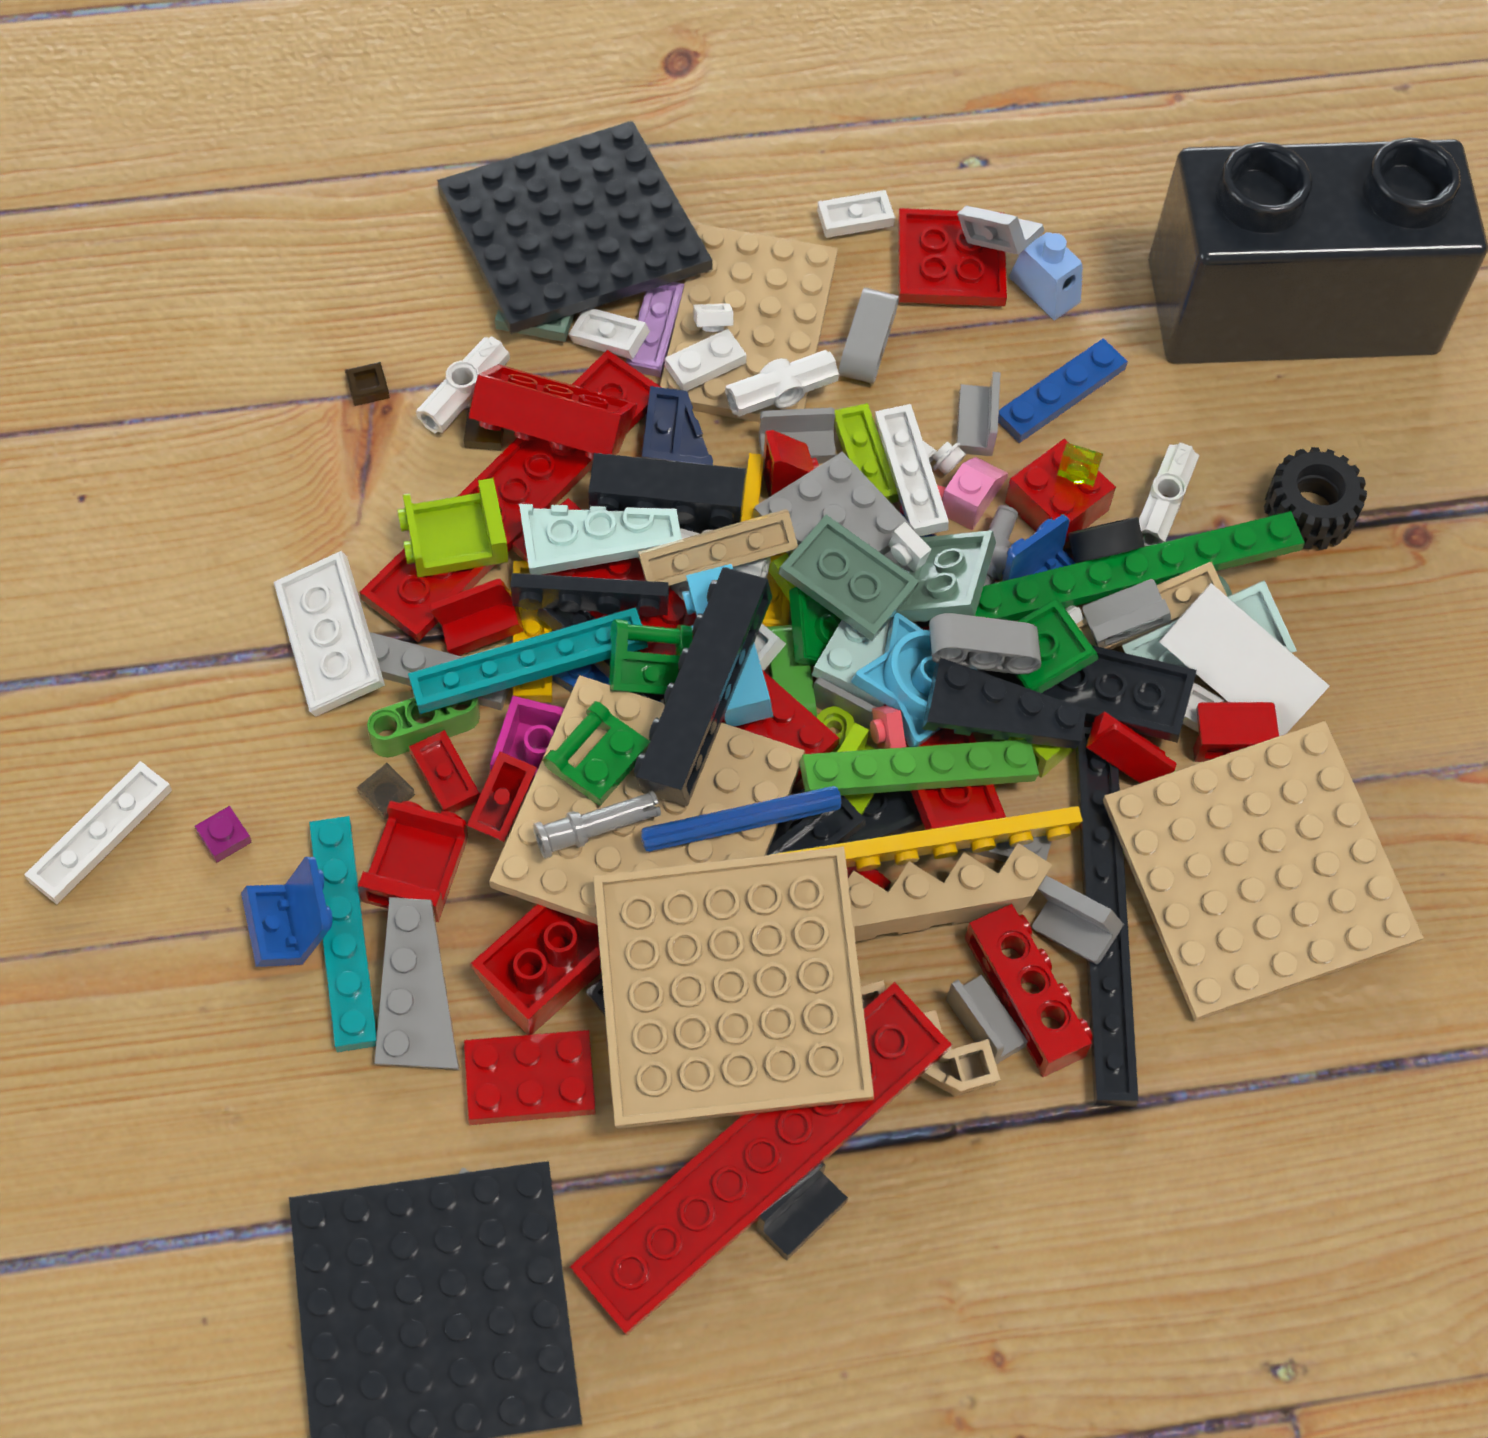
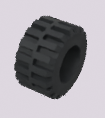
M1311 447L1310 451L1306 452L1303 448L1297 450L1294 456L1291 454L1286 456L1282 464L1279 463L1266 493L1265 514L1273 516L1291 511L1304 540L1303 549L1311 550L1313 546H1317L1319 550L1327 549L1329 543L1333 546L1340 544L1343 538L1346 539L1351 534L1367 498V490H1364L1366 482L1364 477L1358 476L1359 468L1356 465L1350 466L1347 457L1344 455L1337 457L1334 455L1335 451L1327 449L1326 452H1320L1319 447ZM1311 492L1318 494L1327 500L1330 505L1314 504L1305 499L1301 493Z

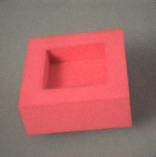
M889 706L872 708L873 720L870 722V733L877 747L881 749L906 747L901 710Z

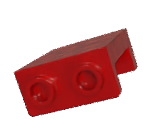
M389 801L387 807L388 820L369 872L363 871L358 883L361 902L388 909L389 897L431 900L435 921L439 922L469 838L467 822L453 812L441 811L436 813L425 810L419 804L411 801H402L401 803Z

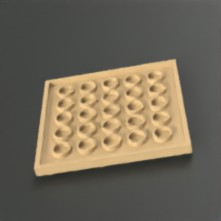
M579 675L544 757L550 750L556 751L587 716L586 710L594 701L602 703L609 709L612 715L648 740L652 722L656 717H661L665 705L664 703L631 692L610 690V685ZM721 723L688 806L657 798L659 803L655 804V806L660 807L661 816L652 817L590 837L585 846L577 848L576 845H572L552 852V857L544 859L538 847L533 828L534 823L541 822L545 825L566 818V814L572 811L579 812L582 815L644 795V793L641 791L633 768L605 802L599 806L552 773L541 761L489 880L490 888L598 925L594 875L766 856L779 823L650 852L646 851L643 847L641 830L644 827L789 796L800 769L799 761L802 755L805 754V750ZM598 727L570 758L568 763L576 768L607 732Z
M1326 721L1105 795L1103 798L1105 808L1194 1021L1417 944L1424 939Z
M844 846L593 876L614 1120L617 1129L874 1100Z

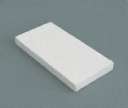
M342 551L274 582L310 713L317 717L385 686L349 561Z
M1212 583L1206 587L1159 640L1164 647L1187 667L1197 670L1196 674L1228 702L1274 703L1279 736L1287 734L1329 687L1324 680Z

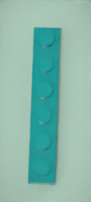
M636 607L408 673L419 713L422 714L610 659L612 647L610 630L612 621L614 619L627 620L628 624L642 625ZM628 640L627 651L634 652L647 648L648 642Z
M350 816L310 821L313 857L316 858L318 869L323 872L325 903L332 911V926L323 938L336 1052L376 1047L377 1030Z

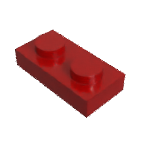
M445 730L409 746L410 754L441 811L456 812L477 802L480 793Z

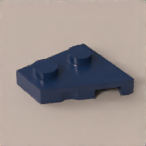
M650 386L641 458L713 465L712 456L709 455L702 437L703 432L699 421L694 416L693 405L687 391Z

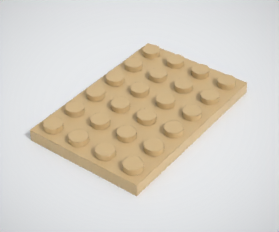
M699 224L697 234L712 258L713 270L686 278L667 357L719 333L703 331V327L696 326L693 305L730 304L733 310V326H724V330L729 329L747 356L745 364L688 390L687 392L693 405L692 410L760 422L761 411L805 409L809 392H806L800 401L790 407L778 408L773 404L738 417L732 413L729 407L725 389L729 384L760 374L764 366L776 359H787L791 363L817 353L838 248ZM664 367L660 386L662 388L681 390Z

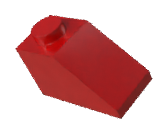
M775 430L765 431L763 478L768 496L771 497L819 467V463L816 457L811 458L806 443Z
M500 751L468 820L467 826L504 842L537 767Z

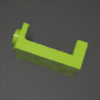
M493 478L478 480L479 493L416 504L412 503L410 493L403 494L404 508L397 509L401 532L409 531L410 540L403 541L407 564L415 563L417 577L508 562L507 541Z

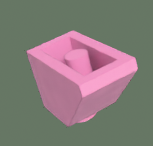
M977 457L962 463L944 491L942 502L947 518L973 531L1007 479L1008 473Z

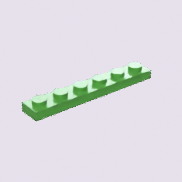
M1026 739L803 754L799 761L805 792L835 786L838 788L840 795L1032 782L1039 775L1032 744L1027 743Z

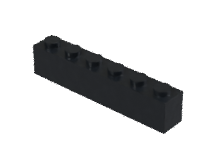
M723 567L718 580L714 579L710 583L707 592L708 604L703 614L699 613L695 619L692 632L694 637L689 648H684L680 655L678 663L679 674L675 683H669L665 691L664 710L661 717H656L652 722L649 732L650 743L647 751L639 755L635 764L634 775L637 778L642 793L647 794L653 791L657 798L684 806L689 805L772 600L767 578Z

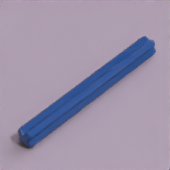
M830 786L644 827L641 830V839L644 849L650 852L835 811L841 808V796L837 787Z

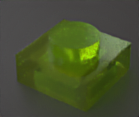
M1067 443L1057 475L1065 477L1074 483L1094 486L1103 453Z

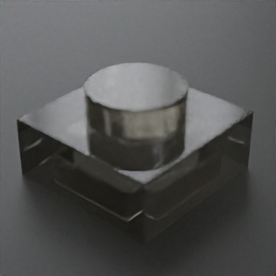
M388 763L357 787L358 794L384 820L388 818L387 807L389 801L401 803L402 801L410 800L415 795L414 788Z

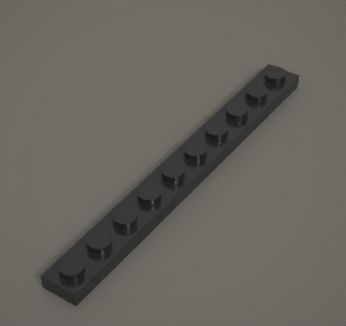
M1084 727L1082 740L1076 747L1078 806L1082 817V822L1079 825L1083 895L1111 909L1124 924L1099 964H1094L1087 960L1090 1030L1093 1037L1091 1054L1094 1106L1136 1107L1139 1098L1124 851L1103 803L1105 795L1120 791L1119 769L1086 748L1092 727Z

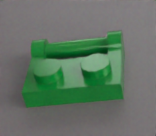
M614 619L610 630L612 642L609 677L610 690L665 695L669 683H675L679 674L678 663L683 649L689 648L693 640L692 627L678 625L677 628L632 625L628 624L627 620ZM628 640L675 644L676 655L627 651Z
M594 701L586 710L587 716L556 751L550 750L542 761L552 773L601 806L635 767L639 755L646 753L650 741L612 715L609 709L602 703ZM598 727L604 729L607 733L576 768L568 763L570 758Z

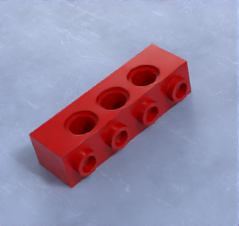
M1010 904L969 922L964 939L998 999L1027 1039L1026 1049L1042 1077H1045L1086 1058L1092 1045V1032L1087 1022L1083 1018L1078 1019L1071 1007L1072 998L1063 983L1058 984L1053 976L1049 956L1044 949H1038L1031 937L1032 929L1027 918L1023 914L1018 915L1013 904ZM1007 948L1014 949L1019 953L1020 958H1008L1003 954L1002 950ZM1021 984H1035L1040 992L1036 994L1028 993ZM1046 1017L1053 1018L1059 1023L1060 1028L1050 1029L1042 1023L1041 1019Z

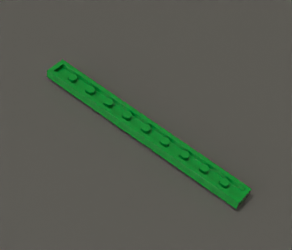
M1291 511L1112 556L983 586L975 616L1016 621L1058 598L1064 608L1097 601L1149 579H1153L1156 585L1209 562H1212L1216 571L1301 551L1304 546V540Z

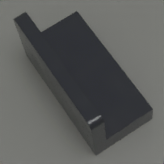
M824 1162L758 1217L757 1231L786 1261L847 1203L848 1197L824 1174L826 1166Z

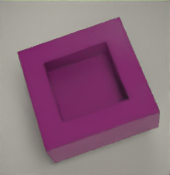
M230 806L194 826L197 834L216 863L252 843L250 835Z

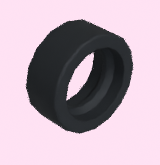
M1138 517L1105 523L1068 534L1074 562L1094 560L1144 547Z

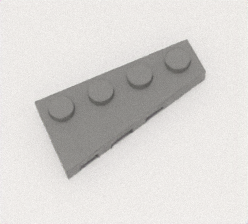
M389 897L374 1063L376 1065L460 1070L431 900Z

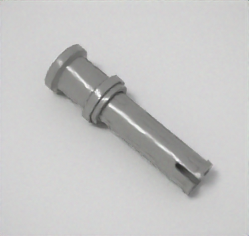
M650 791L647 794L582 815L579 812L572 811L566 814V818L545 825L541 822L534 823V833L540 852L544 859L552 857V852L572 845H576L577 848L583 847L585 843H588V838L652 817L661 816L660 807L655 806V804L659 803L655 793Z

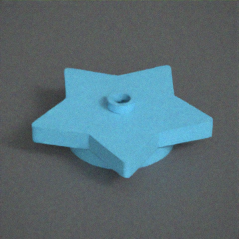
M896 613L889 622L885 653L859 669L851 679V683L887 706L901 710L905 739L909 747H918L941 729L938 727L936 731L922 730L936 662L932 659L930 630H923L900 613Z

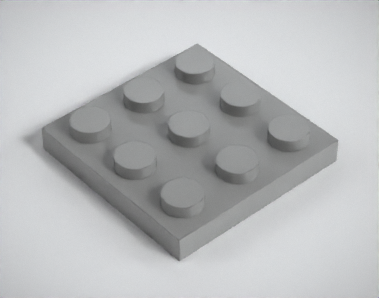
M843 452L756 505L753 510V516L757 518L787 509L798 546L826 514L883 555L891 551L888 544L893 532L899 526L906 522L914 530V527ZM794 550L787 551L786 553L790 556Z

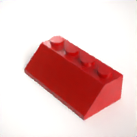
M497 364L477 375L468 418L479 421V426L485 429L499 431L502 427L515 431L514 436L520 439L535 441L537 437L550 441L549 445L555 449L570 451L571 448L585 451L586 457L593 459L594 453L616 455L620 452L638 403Z
M537 904L472 961L471 967L499 1007L527 1035H531L602 972L598 925Z

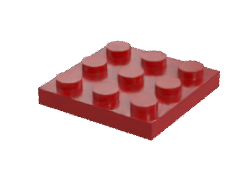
M899 208V302L1005 307L1007 301L1006 252L967 243L957 215L959 210Z

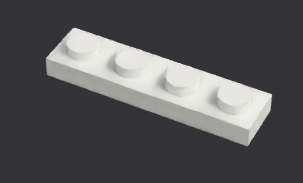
M911 404L875 411V422L906 520L914 527V531L918 536L947 531L949 529V521Z
M140 761L24 874L28 882L55 904H58L172 791L170 784Z

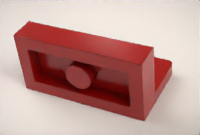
M501 579L492 580L430 604L431 613L442 625L447 651L450 654L459 656L524 631L519 607L512 605L511 592Z
M1272 702L1198 703L1196 713L1199 735L1193 747L1194 761L1205 762L1279 737L1275 704Z
M1105 711L1095 717L1086 748L1139 783L1175 771L1177 763L1167 757L1165 751Z

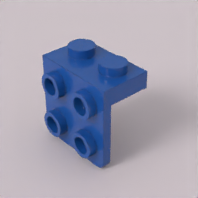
M1065 514L1055 520L1050 518L1043 522L1031 537L1026 540L1022 538L1013 543L1007 551L1002 581L1076 564L1063 550L1070 519Z
M304 857L285 885L246 886L241 892L256 967L303 965L331 929L332 911L325 903L323 893L324 875L318 869L315 857Z

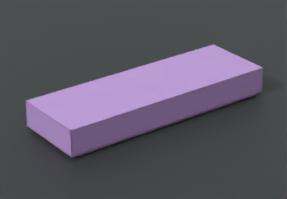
M673 282L645 292L638 321L646 322L650 332L633 359H626L627 364L642 374L661 377L684 289V284Z

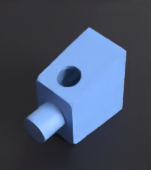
M1046 232L1035 239L1019 254L1009 278L1055 321L1081 302L1083 265L1081 260L1066 247L1067 241L1064 236L1058 233Z

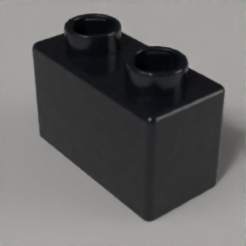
M1407 137L1392 141L1308 144L1256 142L1242 146L1183 148L1177 155L1149 253V266L1166 359L1171 363L1180 364L1432 355L1439 353L1488 252L1486 233L1463 144L1455 139L1426 140Z

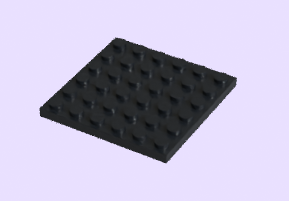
M633 121L437 180L438 190L511 334L713 270L712 258Z
M549 1161L289 1197L310 1438H508L582 1426Z

